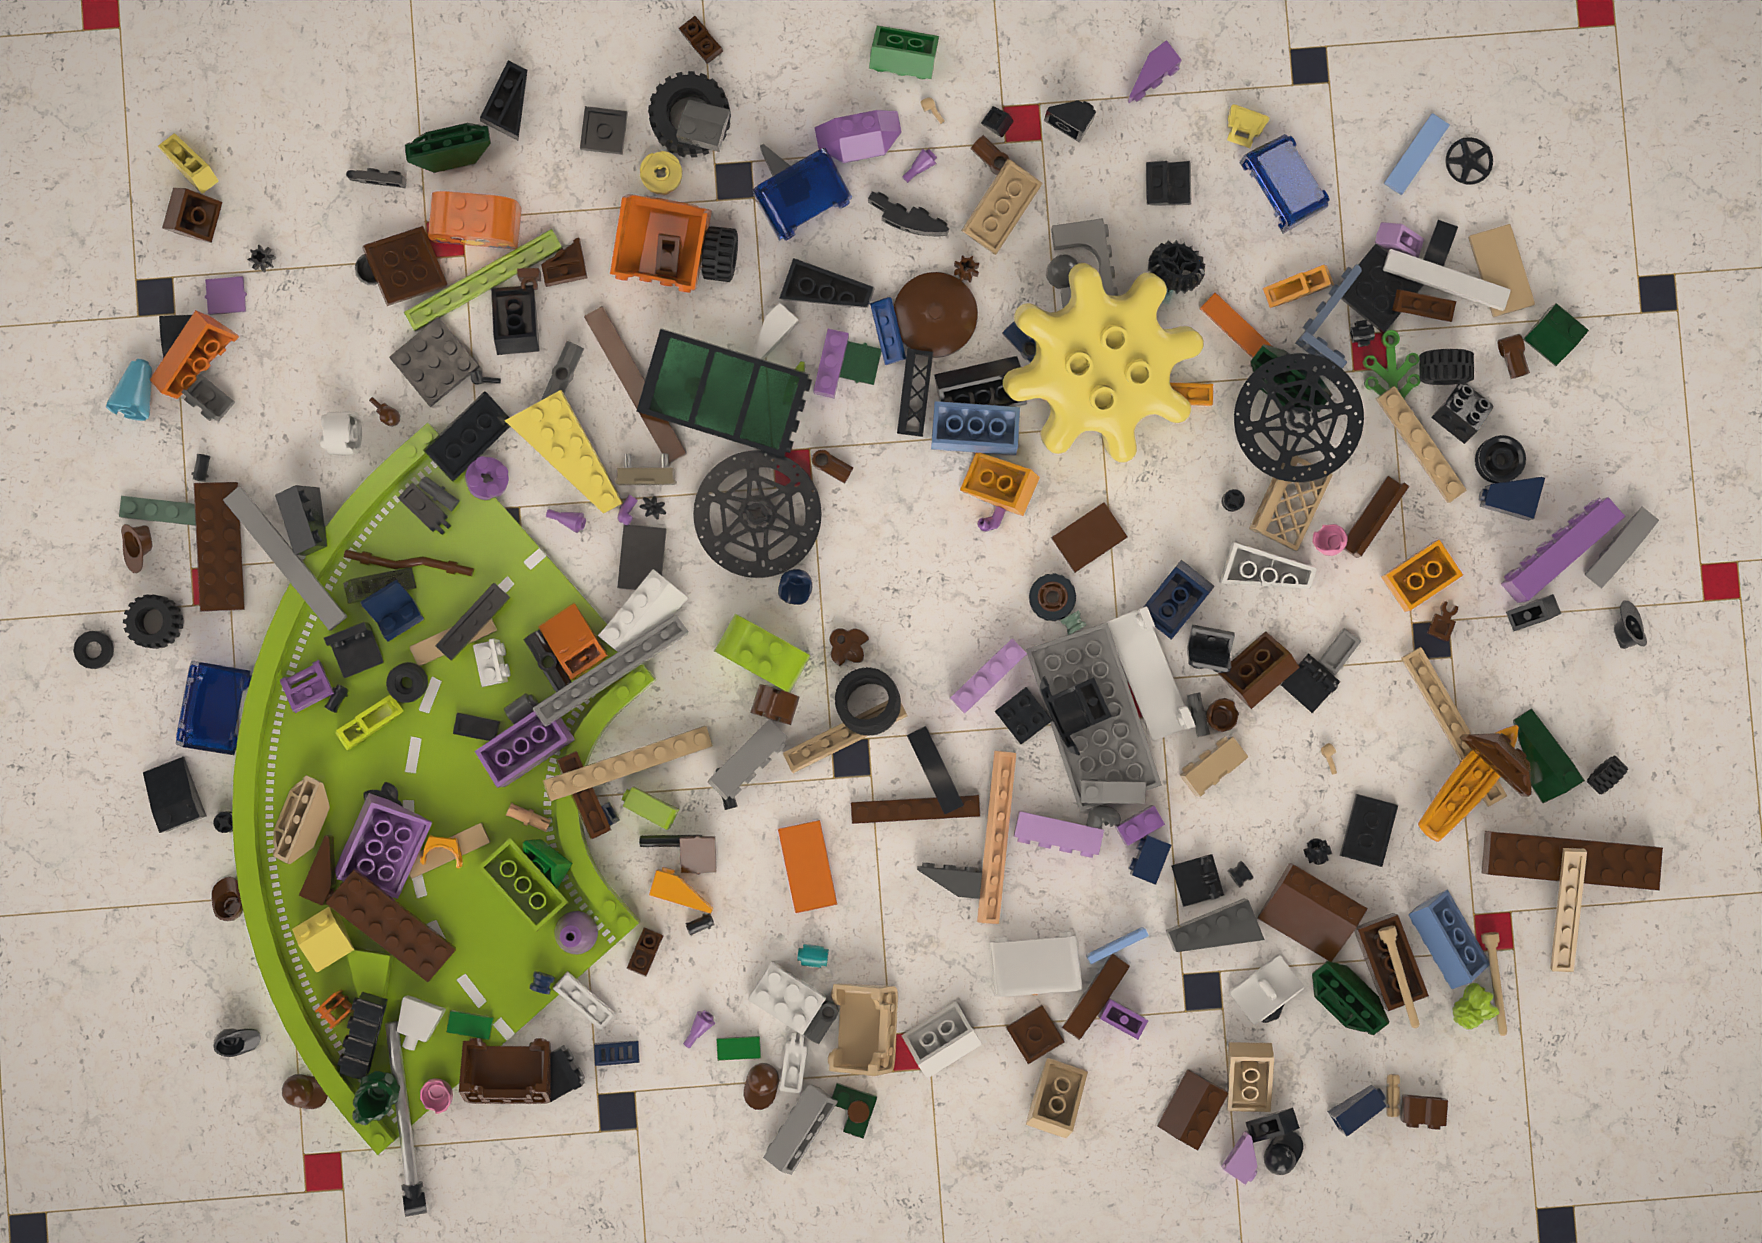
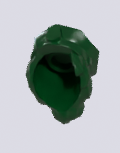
M374 1071L361 1078L360 1087L353 1099L355 1110L352 1114L356 1124L368 1125L373 1120H381L390 1111L392 1105L398 1102L400 1085L392 1074Z

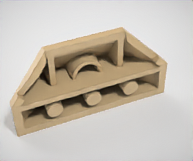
M305 776L302 781L289 791L274 828L273 836L275 849L273 856L287 864L293 863L314 848L330 808L322 782L310 776Z

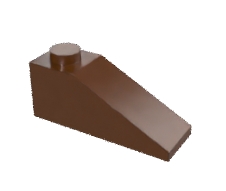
M331 835L324 837L299 893V896L322 906L327 905L326 901L334 893L336 885L334 837Z

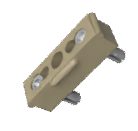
M666 453L661 454V468H631V454H624V468H617V479L615 480L619 485L677 484L675 469L668 468L669 455Z

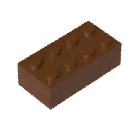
M1395 913L1361 924L1354 931L1384 1009L1387 1011L1402 1007L1405 1004L1387 944L1380 939L1378 932L1379 929L1395 926L1398 935L1396 936L1397 940H1395L1413 1002L1429 996L1400 918Z

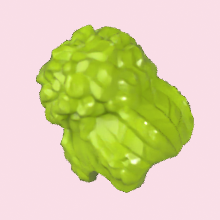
M1477 983L1469 984L1464 990L1463 997L1454 1003L1452 1008L1453 1020L1465 1029H1473L1483 1023L1484 1020L1492 1019L1499 1014V1009L1490 1003L1493 999V994L1486 992L1485 988Z

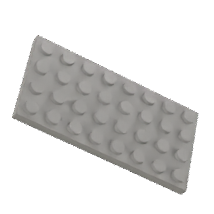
M1108 623L1026 649L1046 712L1049 716V711L1040 690L1043 676L1048 681L1052 696L1094 677L1112 716L1070 735L1080 752L1079 756L1068 751L1054 722H1050L1079 811L1082 812L1107 804L1081 803V780L1146 782L1145 791L1162 786Z

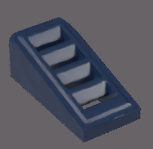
M639 1041L595 1043V1066L639 1063ZM628 1046H632V1058H628ZM619 1047H623V1059H620ZM602 1048H605L606 1059L602 1060ZM610 1048H614L615 1059H611Z

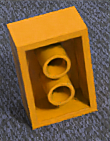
M1436 540L1381 576V578L1404 612H1407L1462 577L1463 574L1441 541Z

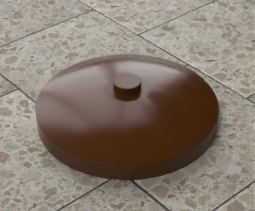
M929 272L914 277L903 286L894 303L902 342L910 349L933 352V358L949 356L959 351L971 339L977 325L978 309L972 292L965 283L960 282V279L950 274Z

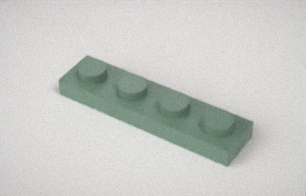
M121 496L119 517L195 526L194 504Z

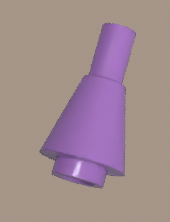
M922 148L912 164V168L902 176L903 179L908 183L917 174L936 165L937 163L934 160L937 157L929 148L926 151Z
M548 509L546 512V517L557 520L575 533H578L585 527L586 518H584L583 513H560Z
M705 1010L697 1012L690 1034L683 1043L687 1048H691L697 1038L715 1025L714 1017L711 1013Z

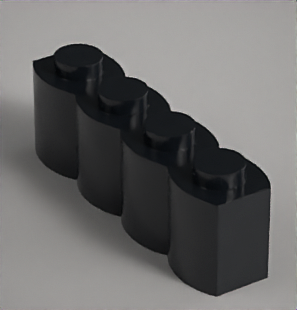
M362 992L359 998L355 997L352 1004V1010H355L354 1016L350 1017L347 1028L350 1029L349 1035L345 1036L342 1045L345 1048V1052L341 1054L338 1061V1066L341 1067L340 1074L359 1080L369 1075L388 999Z

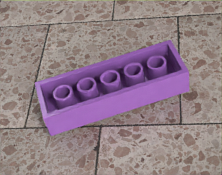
M1599 497L1595 501L1591 500L1583 507L1585 509L1584 512L1572 516L1567 521L1569 523L1568 526L1560 527L1551 535L1553 537L1552 540L1541 543L1535 549L1537 553L1525 557L1520 562L1521 567L1515 570L1512 569L1504 576L1505 580L1501 585L1517 603L1529 601L1626 517L1609 497L1603 499Z

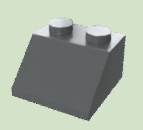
M688 100L681 115L676 134L678 142L720 152L730 110Z

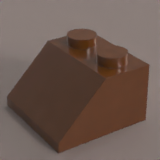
M173 188L162 229L212 243L223 202L187 188Z

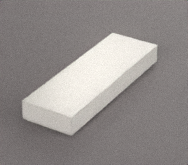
M568 971L553 986V989L600 1030L616 1015L614 1011Z

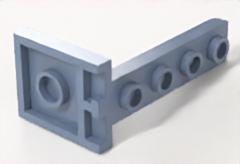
M1357 264L1353 268L1348 267L1341 276L1344 280L1340 285L1335 284L1328 293L1331 297L1327 302L1322 301L1315 310L1318 314L1314 319H1308L1302 327L1305 330L1304 333L1295 342L1307 353L1328 359L1342 369L1347 364V361L1344 360L1345 356L1336 349L1332 351L1327 347L1328 343L1320 337L1315 338L1313 335L1361 273L1362 269Z

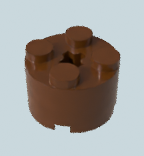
M759 684L750 713L791 725L800 697L783 690Z

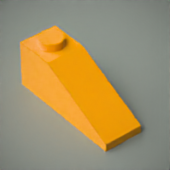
M662 867V870H656L649 893L650 896L712 913L713 907L679 875L674 874L675 870L667 867Z

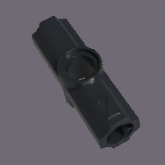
M538 630L528 635L524 641L555 692L572 683L542 632ZM547 656H551L554 660V664L550 668H546L543 664Z

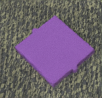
M243 276L205 279V299H207L209 315L246 312L245 296H247V293L244 290Z

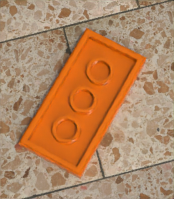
M820 820L779 828L778 832L795 913L837 905Z

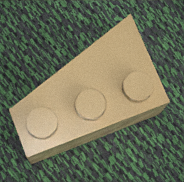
M1224 736L1215 743L1217 745L1212 751L1207 749L1198 756L1200 758L1195 764L1190 762L1181 769L1183 773L1179 776L1195 796L1201 797L1204 795L1205 790L1212 785H1216L1227 773L1229 774L1248 758V755L1234 737L1227 738Z

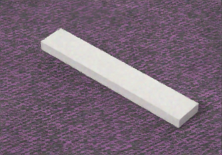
M1393 249L1388 251L1383 271L1501 311L1505 310L1511 289Z

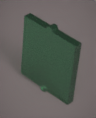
M848 341L840 378L855 381L856 384L861 382L874 385L882 352L881 348L867 346V343L859 344Z

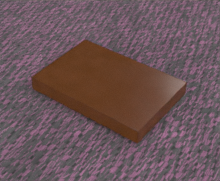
M1105 502L1051 537L1074 573L1128 538Z

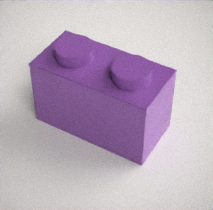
M1151 805L1121 822L1120 825H1116L1115 828L1124 844L1129 846L1162 827L1165 823L1155 806Z
M1111 998L1108 999L1098 1015L1101 1020L1137 1040L1148 1023L1145 1017Z

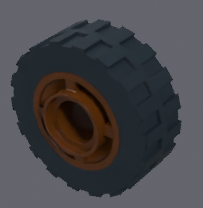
M1056 573L1045 574L1039 577L1033 583L1029 593V603L1033 612L1039 618L1046 621L1062 620L1071 613L1075 606L1076 592L1074 585L1065 576ZM1055 592L1058 594L1059 600L1055 603H1050L1046 598L1047 594Z

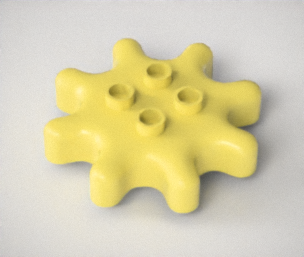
M1079 263L1070 270L1071 298L1063 309L1057 312H1047L1031 303H1025L1016 309L1014 321L1022 332L1035 340L1036 354L1030 364L1009 371L1004 376L1003 387L1013 400L1026 401L1041 398L1048 402L1050 415L1040 435L1043 444L1050 452L1055 454L1064 453L1071 447L1079 434L1085 431H1096L1101 433L1105 449L1115 461L1120 463L1128 462L1133 459L1137 452L1134 430L1141 419L1148 415L1156 414L1170 422L1181 423L1189 417L1191 405L1183 395L1171 387L1170 373L1178 362L1199 355L1203 349L1204 340L1196 330L1189 326H1180L1172 329L1160 327L1156 313L1165 298L1167 287L1165 282L1157 275L1143 273L1136 278L1131 288L1125 294L1111 296L1105 293L1099 272L1089 264Z

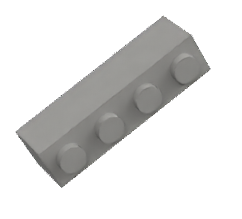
M769 719L708 780V783L725 800L729 796L733 799L742 790L739 786L744 781L748 784L757 775L754 771L759 766L763 769L772 760L769 756L774 751L778 754L787 745L784 741L788 737Z
M809 1084L802 1092L797 1105L790 1111V1116L785 1124L780 1127L778 1135L768 1146L763 1158L779 1171L792 1175L838 1101L821 1088Z

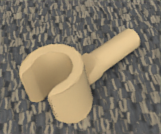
M928 97L921 101L924 112L931 109L940 124L945 121L937 111L932 98Z
M1328 743L1321 748V753L1327 759L1333 775L1337 771L1331 756L1336 753V750L1332 744Z

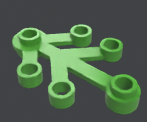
M1388 330L1381 337V342L1386 347L1387 370L1372 355L1364 358L1363 366L1376 372L1388 383L1389 388L1395 386L1398 390V382L1412 366L1419 362V356L1416 353L1408 354L1405 362L1397 370L1395 346L1399 343L1400 336L1396 331ZM1387 336L1392 337V343L1386 341ZM1410 356L1415 357V363L1409 362ZM1370 358L1373 360L1372 366H1369L1367 364V359ZM1411 374L1408 376L1407 383L1399 391L1403 398L1420 384L1419 375ZM1368 377L1364 382L1366 389L1374 390L1379 396L1387 391L1378 384L1376 377ZM1411 377L1417 379L1416 384L1410 382ZM1371 379L1375 382L1374 387L1368 385V380Z

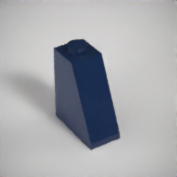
M1536 477L1487 485L1485 489H1481L1479 494L1480 507L1524 520H1532L1535 518L1545 478Z
M1370 1085L1327 1112L1338 1130L1347 1137L1387 1107L1384 1102L1386 1097L1380 1088L1376 1089Z

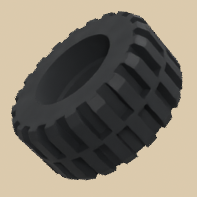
M688 71L687 75L678 72L676 73L677 77L671 78V76L665 78L663 85L659 83L656 87L657 92L652 93L650 98L651 105L648 107V113L654 135L657 137L658 142L665 146L669 152H677L681 157L691 155V158H694L700 153H703V155L709 154V149L678 142L676 136L677 129L671 123L670 111L676 102L687 97H696L705 101L706 104L730 110L724 90L718 86V83L713 78L708 79L707 75L703 73L696 75L695 71ZM731 112L728 118L723 141L727 136L726 131L730 128Z

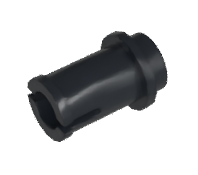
M197 454L194 472L191 473L193 480L206 482V478H209L207 471L210 456Z
M339 684L333 687L334 694L331 695L324 706L334 713H337L344 698L348 697L347 693L349 690Z
M703 913L702 917L685 923L690 936L706 928L711 929V926L715 925L710 913Z

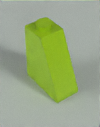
M634 786L631 790L626 789L621 799L624 801L623 807L666 830L671 828L680 810Z
M353 947L354 950L348 953L347 957L358 998L362 992H366L386 999L394 956L390 953Z

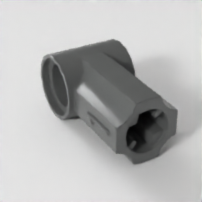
M831 1000L823 1002L803 1035L812 1042L820 1044L828 1029L837 1018L839 1012L838 1005H835ZM831 1007L834 1010V1015H824L823 1009Z

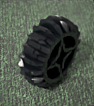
M1168 240L1165 244L1161 243L1158 247H1155L1148 260V271L1157 275L1165 282L1168 293L1171 290H1174L1176 294L1180 291L1184 294L1188 290L1193 291L1195 287L1200 285L1205 275L1203 257L1199 256V251H1193V245L1188 247L1185 245V242L1179 244L1176 240L1172 244Z

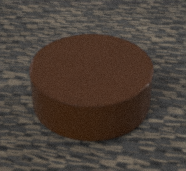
M856 1100L849 1105L848 1117L851 1121L862 1123L868 1118L869 1107L865 1102Z

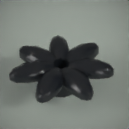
M653 496L651 500L643 497L645 504H641L639 507L647 510L645 513L646 517L653 515L658 520L659 514L666 515V511L662 508L665 502L657 503L656 496Z

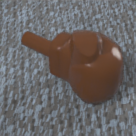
M373 397L369 399L377 408L376 412L380 415L381 422L391 427L399 424L400 414L396 409L388 406L386 403L380 404Z

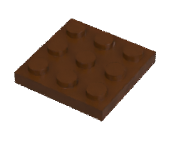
M423 226L365 244L362 247L387 306L447 286V281Z

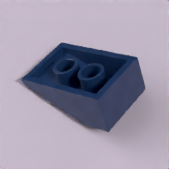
M1181 560L1143 607L1147 606L1155 627L1172 640L1215 586Z

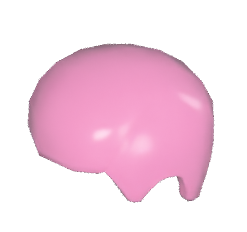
M1330 524L1323 525L1318 532H1314L1312 542L1322 554L1334 556L1346 547L1348 537L1342 527Z
M433 1078L424 1083L420 1090V1099L426 1109L433 1110L436 1114L446 1111L451 1104L453 1090L446 1081Z

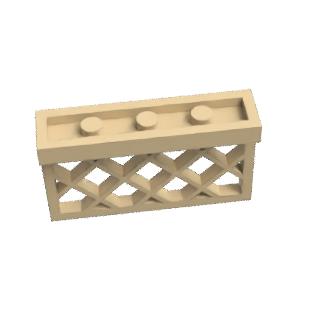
M1298 456L1292 457L1290 463L1292 466H1296L1297 463L1304 466L1311 465V463ZM1282 463L1281 469L1284 468L1285 463ZM1333 474L1326 476L1322 485L1315 487L1314 481H1309L1311 489L1303 492L1299 482H1294L1298 493L1289 497L1286 487L1287 484L1292 482L1272 478L1249 529L1294 551H1298ZM1312 491L1315 500L1313 504L1306 506L1303 494ZM1299 496L1302 508L1293 511L1289 499ZM1285 501L1289 513L1279 516L1277 506ZM1304 511L1305 522L1297 525L1294 514ZM1290 515L1294 527L1284 530L1280 519ZM1276 520L1280 532L1275 534L1267 532L1266 529L1269 523ZM1295 530L1297 539L1294 545L1287 541L1286 532Z

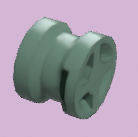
M1079 610L1060 620L1066 626L1068 635L1087 625L1081 620Z

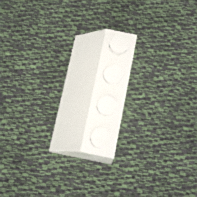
M653 569L598 636L619 652L672 618L688 597Z

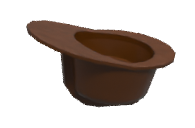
M124 524L121 528L124 561L128 569L132 573L137 574L143 567V556L151 551L153 547L150 530L146 525L131 527L128 524Z

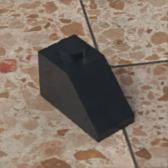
M1554 594L1511 609L1506 614L1513 631H1517L1550 620L1560 615L1561 611Z
M1293 1108L1245 1122L1248 1132L1252 1136L1253 1143L1300 1129Z

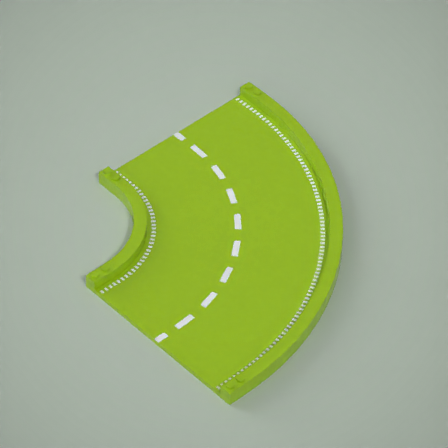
M426 423L365 479L325 527L327 547L307 555L302 561L347 615V618L334 629L328 630L293 585L289 584L267 630L254 666L241 718L233 775L232 821L238 888L247 930L262 977L280 1019L304 1063L326 1095L377 1155L399 1137L395 1104L379 1121L373 1120L368 1125L355 1123L352 1114L355 1110L353 1099L360 1087L361 1080L340 1074L341 1067L338 1066L339 1058L345 1052V1048L342 1047L346 1035H349L350 1031L347 1028L350 1017L354 1016V1011L332 1029L329 1028L331 1025L324 1018H320L322 1015L319 1012H315L331 995L341 989L343 991L342 994L348 996L347 1000L351 1004H353L355 997H358L348 957L345 955L321 971L316 972L298 946L292 930L312 916L330 907L299 896V893L326 835L334 837L336 867L365 803V791L372 789L381 791L383 784L389 782L397 788L398 800L402 802L404 808L432 821L420 851L424 850L430 835L449 838L480 823L483 824L491 841L462 855L463 866L461 868H456L457 861L454 859L413 879L408 875L398 899L393 898L456 947V951L429 982L421 978L396 957H393L386 997L388 999L369 1074L374 1071L391 1074L385 1023L399 1022L402 1000L405 996L409 995L446 1009L430 1039L426 1042L418 1040L415 1050L402 1047L406 1035L400 1033L411 1126L430 1110L425 1108L420 1099V1090L424 1083L436 1078L449 1083L452 1089L456 1087L460 1081L463 1041L476 1038L446 1032L451 1010L493 1017L490 1039H482V1042L486 1043L487 1046H502L559 995L553 989V986L567 971L577 979L641 922L611 888L596 866L587 845L582 819L572 796L568 795L549 801L543 780L560 775L561 771L556 760L574 751H577L583 766L588 765L590 756L608 725L626 706L653 684L656 678L641 664L563 715L561 718L575 740L508 786L496 787L475 753L477 749L489 741L453 734L457 713L500 721L498 736L514 725L504 711L506 706L525 693L534 695L538 703L555 694L554 688L543 670L539 668L538 662L524 639L533 632L540 630V625L573 603L576 604L608 655L612 657L618 651L598 636L607 623L497 498H491V500L476 498L470 493L465 482L467 469L453 482L423 451L439 435L436 429L429 423ZM428 477L440 487L444 486L445 491L460 500L455 509L450 511L438 500L434 501V497L421 489L419 483L422 478ZM411 483H414L448 516L446 521L451 527L448 529L441 524L440 527L445 531L443 535L437 530L432 532L398 499ZM346 549L360 553L365 551L372 553L373 556L394 561L424 556L445 562L449 560L458 562V565L474 568L472 577L459 573L454 575L446 573V570L425 565L395 570L374 564H360V561L344 558V553ZM398 580L417 603L424 620L387 642L378 624L362 607L360 602L393 581ZM493 583H496L511 597L492 617L497 629L496 632L467 644L453 661L444 655L420 666L428 678V686L425 693L413 702L403 703L397 701L403 709V713L350 750H346L335 734L336 730L390 695L386 686L389 672L394 667L405 662L417 664L409 648L410 646L453 627ZM362 622H367L370 624L384 663L344 678L332 647L326 645L324 638ZM493 638L498 639L505 646L506 655L503 656L504 663L509 666L510 676L507 677L508 682L482 687L473 645L489 642V639ZM547 656L543 664L546 668H550L553 666L554 660L551 656ZM320 660L332 689L339 684L349 690L347 693L348 697L344 698L337 713L324 707L331 695L295 713L286 697L280 679L285 676L288 678L312 666L313 662ZM317 673L292 685V689L316 677ZM403 677V686L411 688L412 680L409 677ZM305 776H310L324 784L330 808L314 848L293 863L287 864L273 856V851L275 850L273 844L274 828L289 791L302 781ZM511 803L526 810L532 809L534 813L551 819L547 831L544 832L529 824L525 826L523 825L524 822L506 816ZM509 838L522 851L525 840L542 839L573 863L557 889L568 903L537 932L477 868ZM335 873L336 885H335V887H334V890H336V889L340 886V884L343 882L342 880H338V879H337L336 873ZM572 911H581L590 915L598 929L596 943L590 950L582 954L565 952L559 947L555 939V927L558 920L566 913ZM337 913L343 920L353 947L389 953ZM534 971L555 977L554 982L550 984V994H542L529 989L530 984L534 981ZM334 999L326 1008L333 1007L338 1001ZM340 1005L331 1014L336 1019H339L346 1010Z

